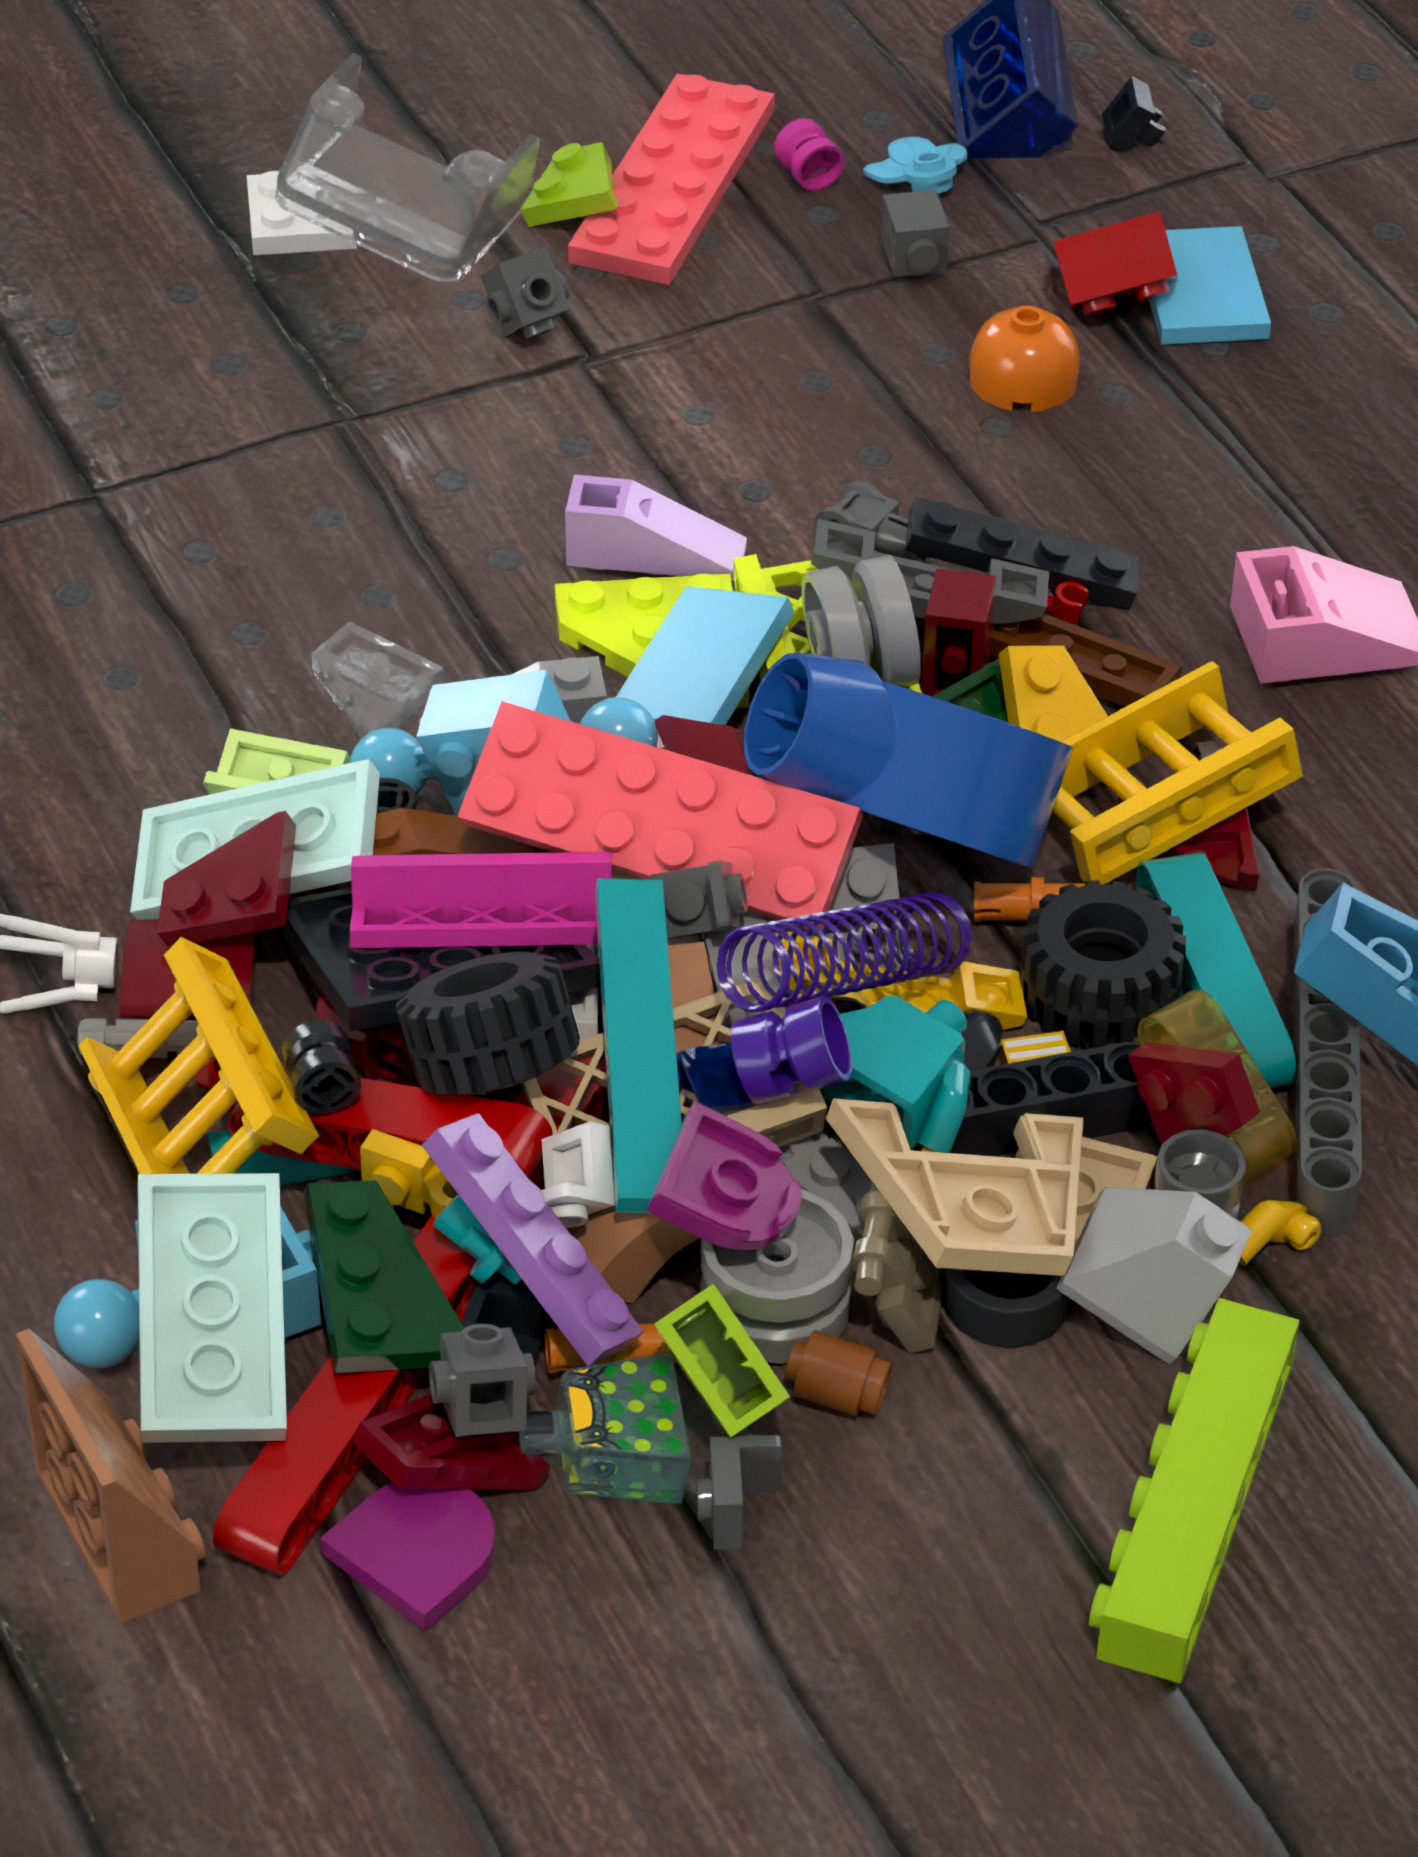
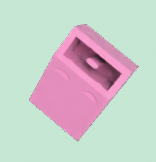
M1295 546L1236 552L1230 608L1261 684L1418 666V618L1401 581Z

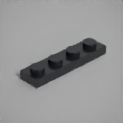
M916 496L908 513L905 551L983 572L988 571L991 559L1049 571L1048 589L1056 591L1059 584L1072 581L1087 588V599L1127 610H1130L1137 594L1138 555L1123 552L1116 547L1101 546L1070 538L1059 532H1048L1021 525L1002 517H991L957 508L946 502H934Z

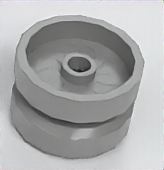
M891 555L857 562L851 581L838 566L803 574L802 602L811 654L863 661L877 672L882 681L897 686L909 687L919 684L921 662L917 626L904 577L897 562Z
M801 1189V1204L795 1218L786 1232L774 1243L754 1250H735L718 1246L705 1239H702L701 1270L703 1275L700 1292L714 1283L768 1363H788L796 1339L808 1342L814 1330L839 1337L848 1324L852 1293L851 1260L854 1238L846 1217L828 1200L804 1189Z

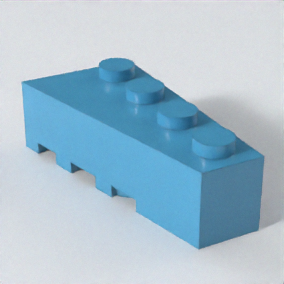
M1342 883L1306 924L1294 973L1418 1066V920Z

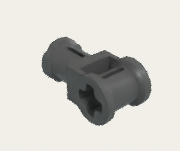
M860 480L851 481L841 490L839 501L834 506L824 507L814 518V532L818 519L876 532L874 546L876 551L927 564L931 559L930 557L905 551L908 519L899 516V502L883 496L876 487L868 482Z

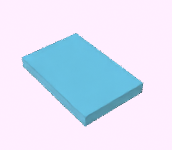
M1242 226L1165 230L1177 271L1178 282L1168 284L1169 293L1149 299L1160 343L1168 345L1269 339L1271 321Z
M686 586L616 697L638 702L647 709L654 720L662 715L726 725L794 614L789 598Z

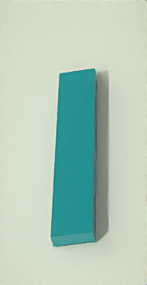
M597 878L595 904L615 1210L617 1213H649L646 1211V1208L682 1125L663 880Z

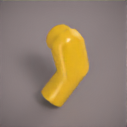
M1277 1200L1260 1202L1240 1221L1252 1229L1238 1264L1246 1266L1268 1242L1286 1243L1288 1241L1297 1250L1310 1248L1318 1240L1321 1233L1319 1220L1307 1214V1207L1298 1202Z

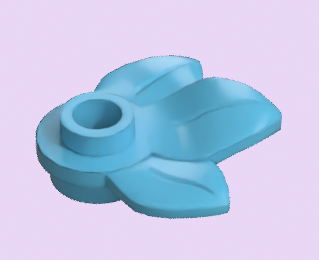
M920 137L900 138L889 144L888 159L866 165L863 168L865 176L878 182L897 183L907 181L911 183V190L913 192L936 190L938 194L949 190L953 186V176L957 173V165L967 160V150L957 143L935 147L928 139Z

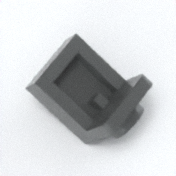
M739 1434L732 1437H710L709 1478H697L698 1521H712L713 1550L742 1549V1492L778 1491L781 1488L782 1441L780 1436Z

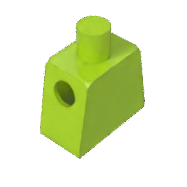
M714 1283L654 1323L660 1338L716 1421L730 1437L790 1397Z

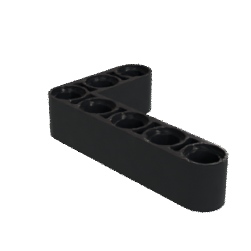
M849 997L830 998L838 1009L839 1014L867 1008L865 1004L857 999ZM1122 1042L971 1070L966 1113L950 1153L994 1157L1016 1153L1019 1147L1013 1132L1020 1116H1024L1025 1113L1083 1118L1082 1137L1089 1139L1138 1130L1149 1126L1153 1121L1147 1105L1138 1091V1081L1128 1056L1143 1043ZM824 1099L827 1109L829 1111L831 1103ZM839 1137V1140H840V1142H841L842 1147H844L847 1151H849L848 1148L845 1146V1144L843 1143V1141H842V1140L840 1139V1137ZM917 1143L911 1150L921 1151L923 1145Z

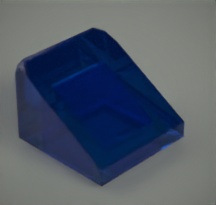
M731 1043L692 1047L676 1052L678 1077L690 1106L695 1101L724 1116H728L757 1105L748 1097L739 1079Z

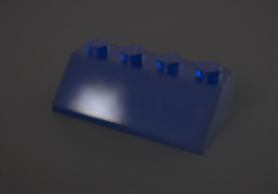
M985 0L943 35L957 144L966 148L967 159L1040 158L1053 146H1059L1067 141L1073 131L1079 126L1059 9L1049 0Z

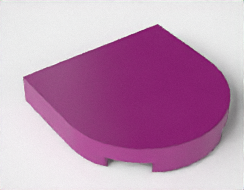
M694 1101L685 1115L646 1211L718 1246L735 1250H754L774 1243L786 1232L799 1210L802 1193L799 1181L797 1179L794 1181L790 1171L780 1159L783 1152L775 1143L764 1135Z
M393 1482L371 1494L320 1537V1548L323 1556L424 1631L428 1630L482 1582L491 1568L495 1547V1528L492 1515L484 1501L472 1490L398 1488Z

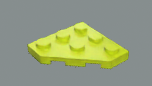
M730 573L661 578L640 577L627 580L579 581L576 583L555 584V607L559 640L577 650L584 645L605 656L606 666L629 677L684 588L689 586L733 591ZM749 687L736 708L749 707Z

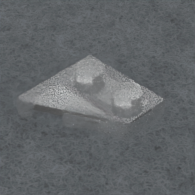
M350 621L312 652L313 672L361 739L377 729L397 728L428 700L432 685L444 684V667Z

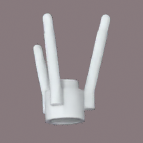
M0 914V927L59 941L54 942L0 935V949L63 957V980H75V986L2 1001L0 1002V1013L7 1014L22 1010L26 1011L75 1000L98 1001L99 988L115 989L118 968V938L100 937V932L76 931L17 916Z

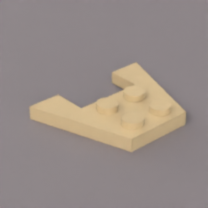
M833 1099L825 1119L936 1268L1065 1276L1074 1256L1083 1118L1028 1113L1020 1116L1013 1133L1022 1158L910 1150L894 1103Z

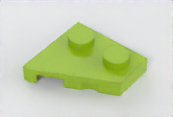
M602 142L581 146L579 143H572L560 148L553 154L552 161L541 178L534 183L532 192L520 209L529 227L617 209L619 204L613 192V188L616 187L611 173L613 170L611 159Z

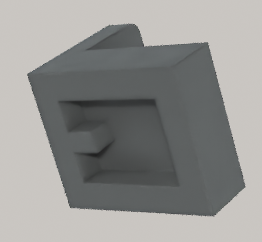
M720 860L708 862V865L651 874V880H663L667 940L741 927L739 913L748 910L747 891L742 873L733 874L731 863Z

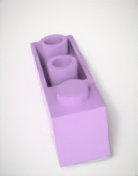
M574 475L565 510L566 566L674 576L730 573L731 581H734L733 558L745 556L747 537L634 480Z

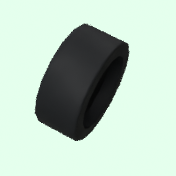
M944 1268L942 1297L947 1315L962 1332L982 1343L1003 1347L1032 1345L1053 1335L1068 1318L1072 1299L1056 1289L1061 1276L1040 1274L1049 1284L1045 1290L1026 1298L1006 1299L991 1296L976 1288L968 1277L977 1270Z

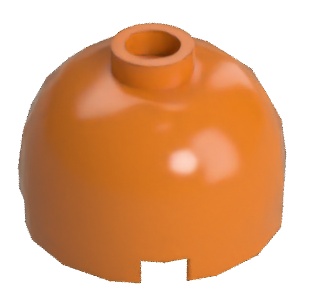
M1034 306L1014 307L994 314L978 330L972 344L969 356L971 388L982 400L1005 410L1012 411L1013 402L1031 403V412L1045 411L1062 405L1074 395L1080 373L1079 349L1073 332L1060 317Z

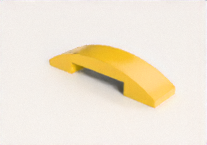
M798 935L795 943L801 951L803 958L802 947L804 939ZM811 935L810 939L817 949L819 937ZM783 938L781 941L787 951L789 942ZM827 938L828 941H829V943H830L831 946H832V940H833V939ZM823 943V958L829 972V956L827 948ZM808 947L809 965L814 974L815 965L813 955L810 948ZM793 950L794 968L799 977L800 969L797 956ZM778 956V965L782 976L781 963ZM840 960L841 965L844 969L845 960ZM964 961L954 970L951 978L939 976L922 977L916 980H908L902 983H893L887 986H879L873 989H864L859 992H850L845 995L831 997L857 999L868 1008L886 996H898L925 1013L940 1000H948L957 1005L962 1012L976 1009L994 1014L999 1018L1003 1030L1023 1026L1027 1018L1019 971ZM850 962L849 976L854 979L857 973ZM865 964L864 973L869 977L871 970ZM835 965L834 979L840 982L842 976ZM820 966L819 981L824 985L827 978L824 976ZM879 966V971L884 973L886 968ZM805 969L804 984L809 988L812 981ZM791 974L789 988L794 991L797 984Z

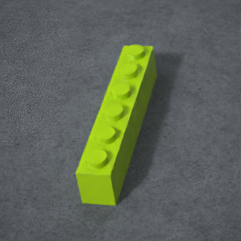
M1218 1298L1209 1324L1199 1321L1196 1323L1187 1354V1362L1194 1363L1190 1374L1178 1372L1170 1396L1168 1412L1175 1414L1171 1426L1160 1423L1153 1439L1149 1464L1156 1466L1152 1478L1140 1475L1133 1493L1129 1517L1136 1519L1132 1532L1120 1529L1113 1547L1109 1571L1117 1574L1112 1586L1100 1583L1093 1600L1089 1616V1626L1100 1629L1096 1659L1179 1684L1182 1683L1293 1365L1299 1319Z

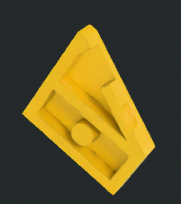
M1008 646L999 653L1008 723L1061 742L1108 717L1064 646Z

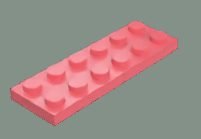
M677 73L613 173L616 187L613 188V192L619 206L616 210L586 216L568 244V263L670 285L772 116L775 94L756 90L748 85H731L707 80L700 75Z
M501 701L457 817L462 825L553 853L611 852L612 871L643 880H651V874L708 865V862L720 860L732 864L733 874L741 872L743 875L748 898V910L746 912L778 921L829 911L863 814L861 809L856 806ZM818 924L817 927L821 930L823 925Z

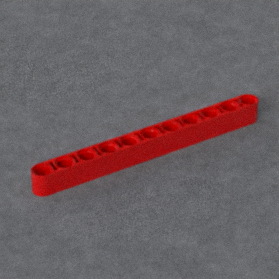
M604 1056L598 1070L607 1073L606 1057ZM593 1057L579 1062L589 1066ZM560 1068L536 1077L543 1096L570 1106L583 1079ZM592 1082L579 1111L605 1121L609 1115L608 1089ZM522 1090L513 1103L530 1107L524 1090ZM551 1114L558 1131L563 1118ZM572 1123L570 1129L579 1125ZM543 1156L530 1178V1181L540 1190L545 1189ZM431 1216L413 1243L459 1320L462 1321L478 1282L469 1274L477 1260L434 1227L433 1223L436 1219ZM330 1356L286 1416V1440L268 1441L225 1501L213 1531L214 1547L279 1575L287 1573L368 1460L352 1444L360 1422L408 1403L429 1373V1368L334 1373L332 1356Z

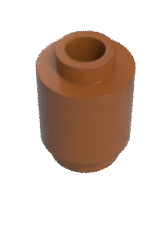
M814 1330L808 1342L796 1339L788 1359L784 1379L795 1382L794 1397L856 1417L859 1416L860 1411L877 1415L889 1384L893 1362L879 1358V1351L877 1349Z

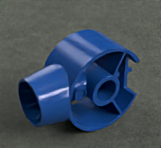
M800 652L785 654L768 670L750 704L744 729V754L747 766L756 775L765 780L856 806L861 811L1033 868L1073 751L1072 746L1036 732L882 681L877 672L863 661Z

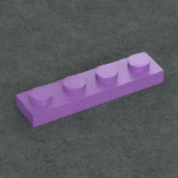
M479 1113L438 1128L422 1144L423 1148L588 1367L629 1348L644 1333L628 1311L624 1300L611 1289L587 1257L581 1243L571 1236L545 1202L541 1190L528 1179L504 1147L500 1136L487 1125Z

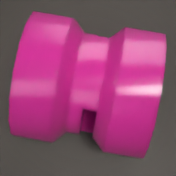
M801 118L790 122L784 126L775 140L774 152L778 160L792 172L796 181L806 190L819 191L826 189L841 175L845 159L842 151L833 141L827 138L823 129L812 119Z

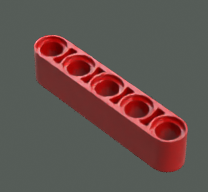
M283 1066L286 1074L288 1075L291 1081V1075L288 1073L286 1066ZM360 1078L361 1089L358 1097L347 1108L327 1115L312 1114L306 1111L319 1136L302 1154L275 1142L272 1145L262 1144L257 1151L280 1157L361 1170L360 1147L372 1129L422 1146L438 1128L479 1113L487 1125L497 1132L506 1150L530 1180L543 1156L542 1139L552 1136L553 1130L549 1121L540 1112L519 1103L469 1095H441L426 1092L420 1087ZM237 1102L227 1118L228 1129L232 1136L244 1125L242 1122L244 1112L239 1102Z

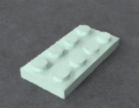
M370 759L144 809L131 914L137 920L159 919L164 880L281 811H286L296 824L289 894L351 881L352 856L373 855L379 771Z
M279 1173L138 1174L141 1443L285 1441L287 1417Z

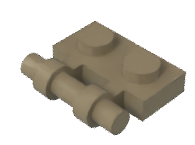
M871 1182L870 1192L865 1194L861 1200L858 1218L860 1224L864 1227L863 1236L854 1244L851 1260L852 1270L856 1273L855 1290L866 1296L876 1295V1308L882 1324L887 1329L893 1330L909 1354L934 1348L943 1291L944 1268L935 1267L874 1183Z

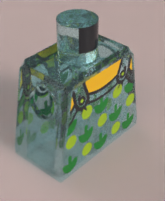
M657 1354L567 1370L561 1375L556 1410L527 1411V1430L519 1431L521 1453H561L566 1488L574 1494L670 1504L682 1503L691 1457L672 1354Z

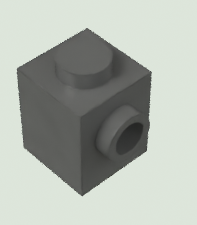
M926 190L883 195L881 241L894 277H921L930 273L947 272L950 226L937 191Z

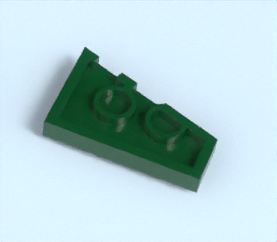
M373 1180L308 1183L305 1205L334 1373L429 1368L430 1361L440 1360L441 1333L460 1332L464 1329V1326L378 1182Z

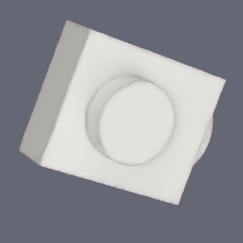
M589 1121L542 1139L545 1189L541 1190L545 1202L565 1228L584 1225L588 1222L589 1214L615 1205L608 1125Z

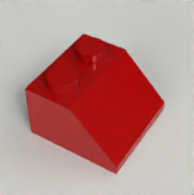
M1160 211L1053 241L1071 310L1075 311L1083 308L1085 316L1116 308L1115 299L1135 293L1138 301L1160 297L1170 292L1168 284L1178 282L1177 271Z

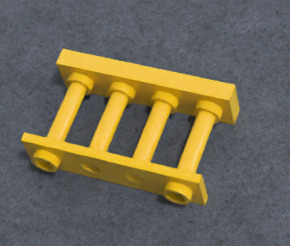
M1211 661L1061 741L1072 746L1073 751L1052 812L1071 829L1069 832L1080 878L1084 882L1099 880L1104 885L1136 868L1141 861H1147L1303 777L1294 729L1279 717L1251 733L1228 713L1220 669L1215 662ZM1206 726L1228 746L1199 761L1178 740ZM1155 754L1176 774L1147 789L1126 768ZM1103 782L1124 802L1094 817L1073 797Z
M180 937L164 954L177 980L174 983L176 992L122 1049L117 1051L89 1037H86L78 1045L90 1069L88 1074L89 1081L103 1096L140 1174H190L182 1158L237 1101L244 1112L242 1116L244 1125L196 1174H234L262 1144L272 1145L275 1142L302 1154L319 1136L306 1110L302 1109L297 1103L291 1081L227 959L185 938ZM193 1012L199 1023L196 1027L198 1035L147 1088L139 1068ZM215 1056L221 1067L219 1071L220 1080L169 1132L160 1113Z

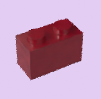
M936 568L925 614L922 694L932 697L990 664L996 576Z

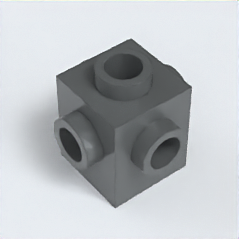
M547 247L499 263L480 275L487 293L486 307L492 321L500 326L504 337L523 331L526 340L545 334L557 328L554 321L556 317L571 309L568 303L569 290L566 280L560 271L555 270Z
M474 1324L460 1332L441 1333L440 1360L430 1361L429 1364L430 1393L434 1404L443 1403L455 1436L527 1430V1396H532L535 1393L534 1362L531 1353H521L511 1327L499 1328L490 1324Z

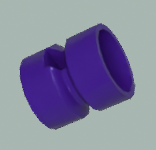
M827 996L790 1005L786 1008L784 1018H781L773 1011H768L737 1020L732 1024L731 1047L737 1073L746 1094L757 1105L794 1096L798 1091L800 1083L813 1091L846 1082L851 1078L852 1055L849 1039L838 1009Z

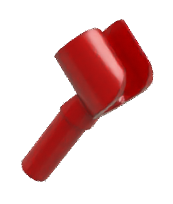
M1072 581L1059 584L1054 596L1048 595L1045 612L1049 613V616L1075 625L1079 621L1081 611L1084 609L1087 601V588Z

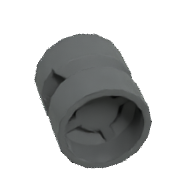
M1186 1130L1172 1135L1161 1145L1157 1156L1154 1180L1155 1190L1197 1192L1239 1221L1240 1197L1243 1192L1246 1170L1244 1154L1234 1141L1220 1133L1208 1130Z

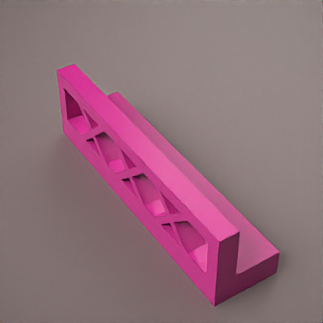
M611 852L352 856L353 910L350 924V947L598 945L595 888L597 878L612 879Z

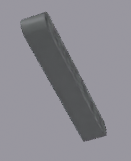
M1330 868L1312 870L1301 878L1293 926V1049L1296 1059V1079L1293 1084L1294 1202L1306 1206V1213L1319 1220L1321 1236H1336L1347 1231L1353 1224L1362 1174L1359 1021L1294 973L1306 924L1342 883L1356 889L1355 882L1349 875Z

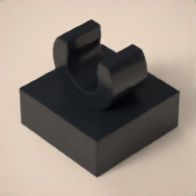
M1133 76L1129 78L1102 113L1108 144L1123 152L1128 150L1136 138L1145 144L1155 146L1166 132V128L1157 123L1163 115L1159 109L1153 106L1149 85Z

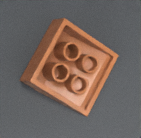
M26 1329L15 1333L36 1474L120 1625L201 1592L197 1561L206 1558L203 1540L194 1521L191 1518L181 1521L174 1510L176 1508V1498L165 1471L161 1467L151 1470L146 1461L148 1457L146 1444L141 1443L140 1429L135 1420L130 1418L123 1421L110 1397L32 1330Z

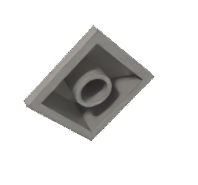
M1105 1187L1098 1194L1075 1245L1073 1259L1065 1276H1061L1056 1289L1170 1365L1177 1359L1192 1337L1196 1323L1203 1321L1232 1279L1252 1229L1197 1192Z

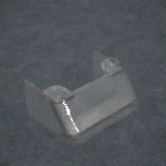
M352 53L311 96L277 176L276 202L283 210L430 279L441 282L459 280L470 271L521 213L520 209L531 192L540 138L530 134L507 161L501 160L483 150H473L458 155L448 166L436 162L358 126L363 118L364 103L357 95L362 56Z

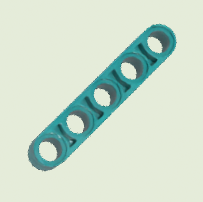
M1202 852L1141 861L1137 867V889L1142 888L1151 892V899L1153 901L1164 900L1172 908L1171 916H1178L1184 926L1183 935L1186 936V952L1181 997L1204 1049L1239 1053L1253 1092L1293 1085L1296 1079V1059L1290 1036L1206 855Z

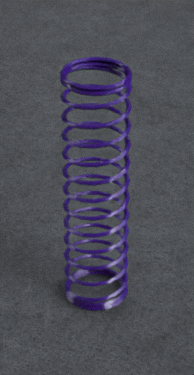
M931 892L797 916L795 918L742 926L729 933L718 950L716 962L718 982L725 996L737 1008L754 1013L768 1011L772 1008L786 1007L787 1005L797 1004L822 996L831 998L832 996L859 992L864 989H873L922 977L946 974L959 967L969 953L972 938L970 923L962 906L951 896L940 892ZM929 900L941 903L952 913L959 926L961 936L960 949L954 961L947 966L945 965L950 958L952 947L950 927L941 910ZM919 904L927 906L936 913L945 929L947 938L946 951L940 964L936 967H932L936 960L938 949L935 927L927 913L917 906ZM892 910L896 911L894 915L891 913ZM913 911H916L923 917L930 929L933 945L931 957L927 965L922 962L924 944L921 930L911 915ZM877 913H882L880 918L876 916ZM864 915L868 916L865 921L862 919ZM887 917L892 921L890 932L884 923ZM848 918L853 919L851 924L847 922ZM872 920L878 924L876 934L873 933L869 926ZM833 921L839 922L836 927L832 924ZM909 922L916 932L918 941L917 956H915L909 944L907 932ZM858 923L863 927L861 939L855 930ZM818 924L824 925L821 930L817 927ZM804 926L809 928L806 933L802 930ZM843 926L849 930L847 943L840 933ZM896 927L899 931L901 948L904 951L903 960L896 947ZM789 929L793 930L791 936L787 934V931ZM828 929L834 933L832 946L825 936ZM882 931L887 938L890 951L888 962L882 951ZM751 932L753 933L745 943L742 955V972L749 992L761 1005L747 1001L738 992L732 978L731 963L734 951L742 938ZM813 932L819 936L817 949L810 939ZM867 933L872 940L874 948V965L867 952ZM758 935L764 936L760 941L757 954L758 974L765 990L773 997L771 1000L762 998L758 994L748 976L747 958L750 946ZM798 935L804 939L802 947L803 958L801 951L795 943ZM853 937H854L855 941L857 942V946H858V950H859V955H860L859 967H858V965H857V963H856V960H855V958H854V956H853V949H852V938H853ZM783 938L789 942L787 951L781 941ZM838 940L842 945L845 957L844 969L838 958ZM767 941L774 946L772 953L773 969L780 985L777 992L769 986L763 972L762 957ZM823 943L827 948L829 956V972L823 958ZM808 947L810 948L813 955L815 965L814 974L809 965ZM793 950L798 960L799 977L794 968ZM778 956L780 958L782 976L778 967ZM894 956L900 964L898 971L893 968ZM880 959L886 968L884 973L879 971ZM865 960L871 970L869 977L864 973ZM908 961L913 964L912 968L908 966ZM850 962L857 973L854 979L849 976ZM835 965L842 976L840 982L834 979ZM820 966L824 976L827 978L824 985L819 981ZM805 969L812 981L809 988L804 984ZM791 974L797 984L794 991L789 988Z

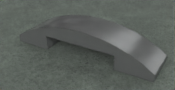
M822 519L817 521L811 564L818 570L838 566L851 581L857 562L888 554L874 551L876 532ZM892 556L904 577L914 616L925 619L936 568L953 569ZM991 559L987 575L996 576L993 624H1005L1043 617L1047 608L1049 571Z

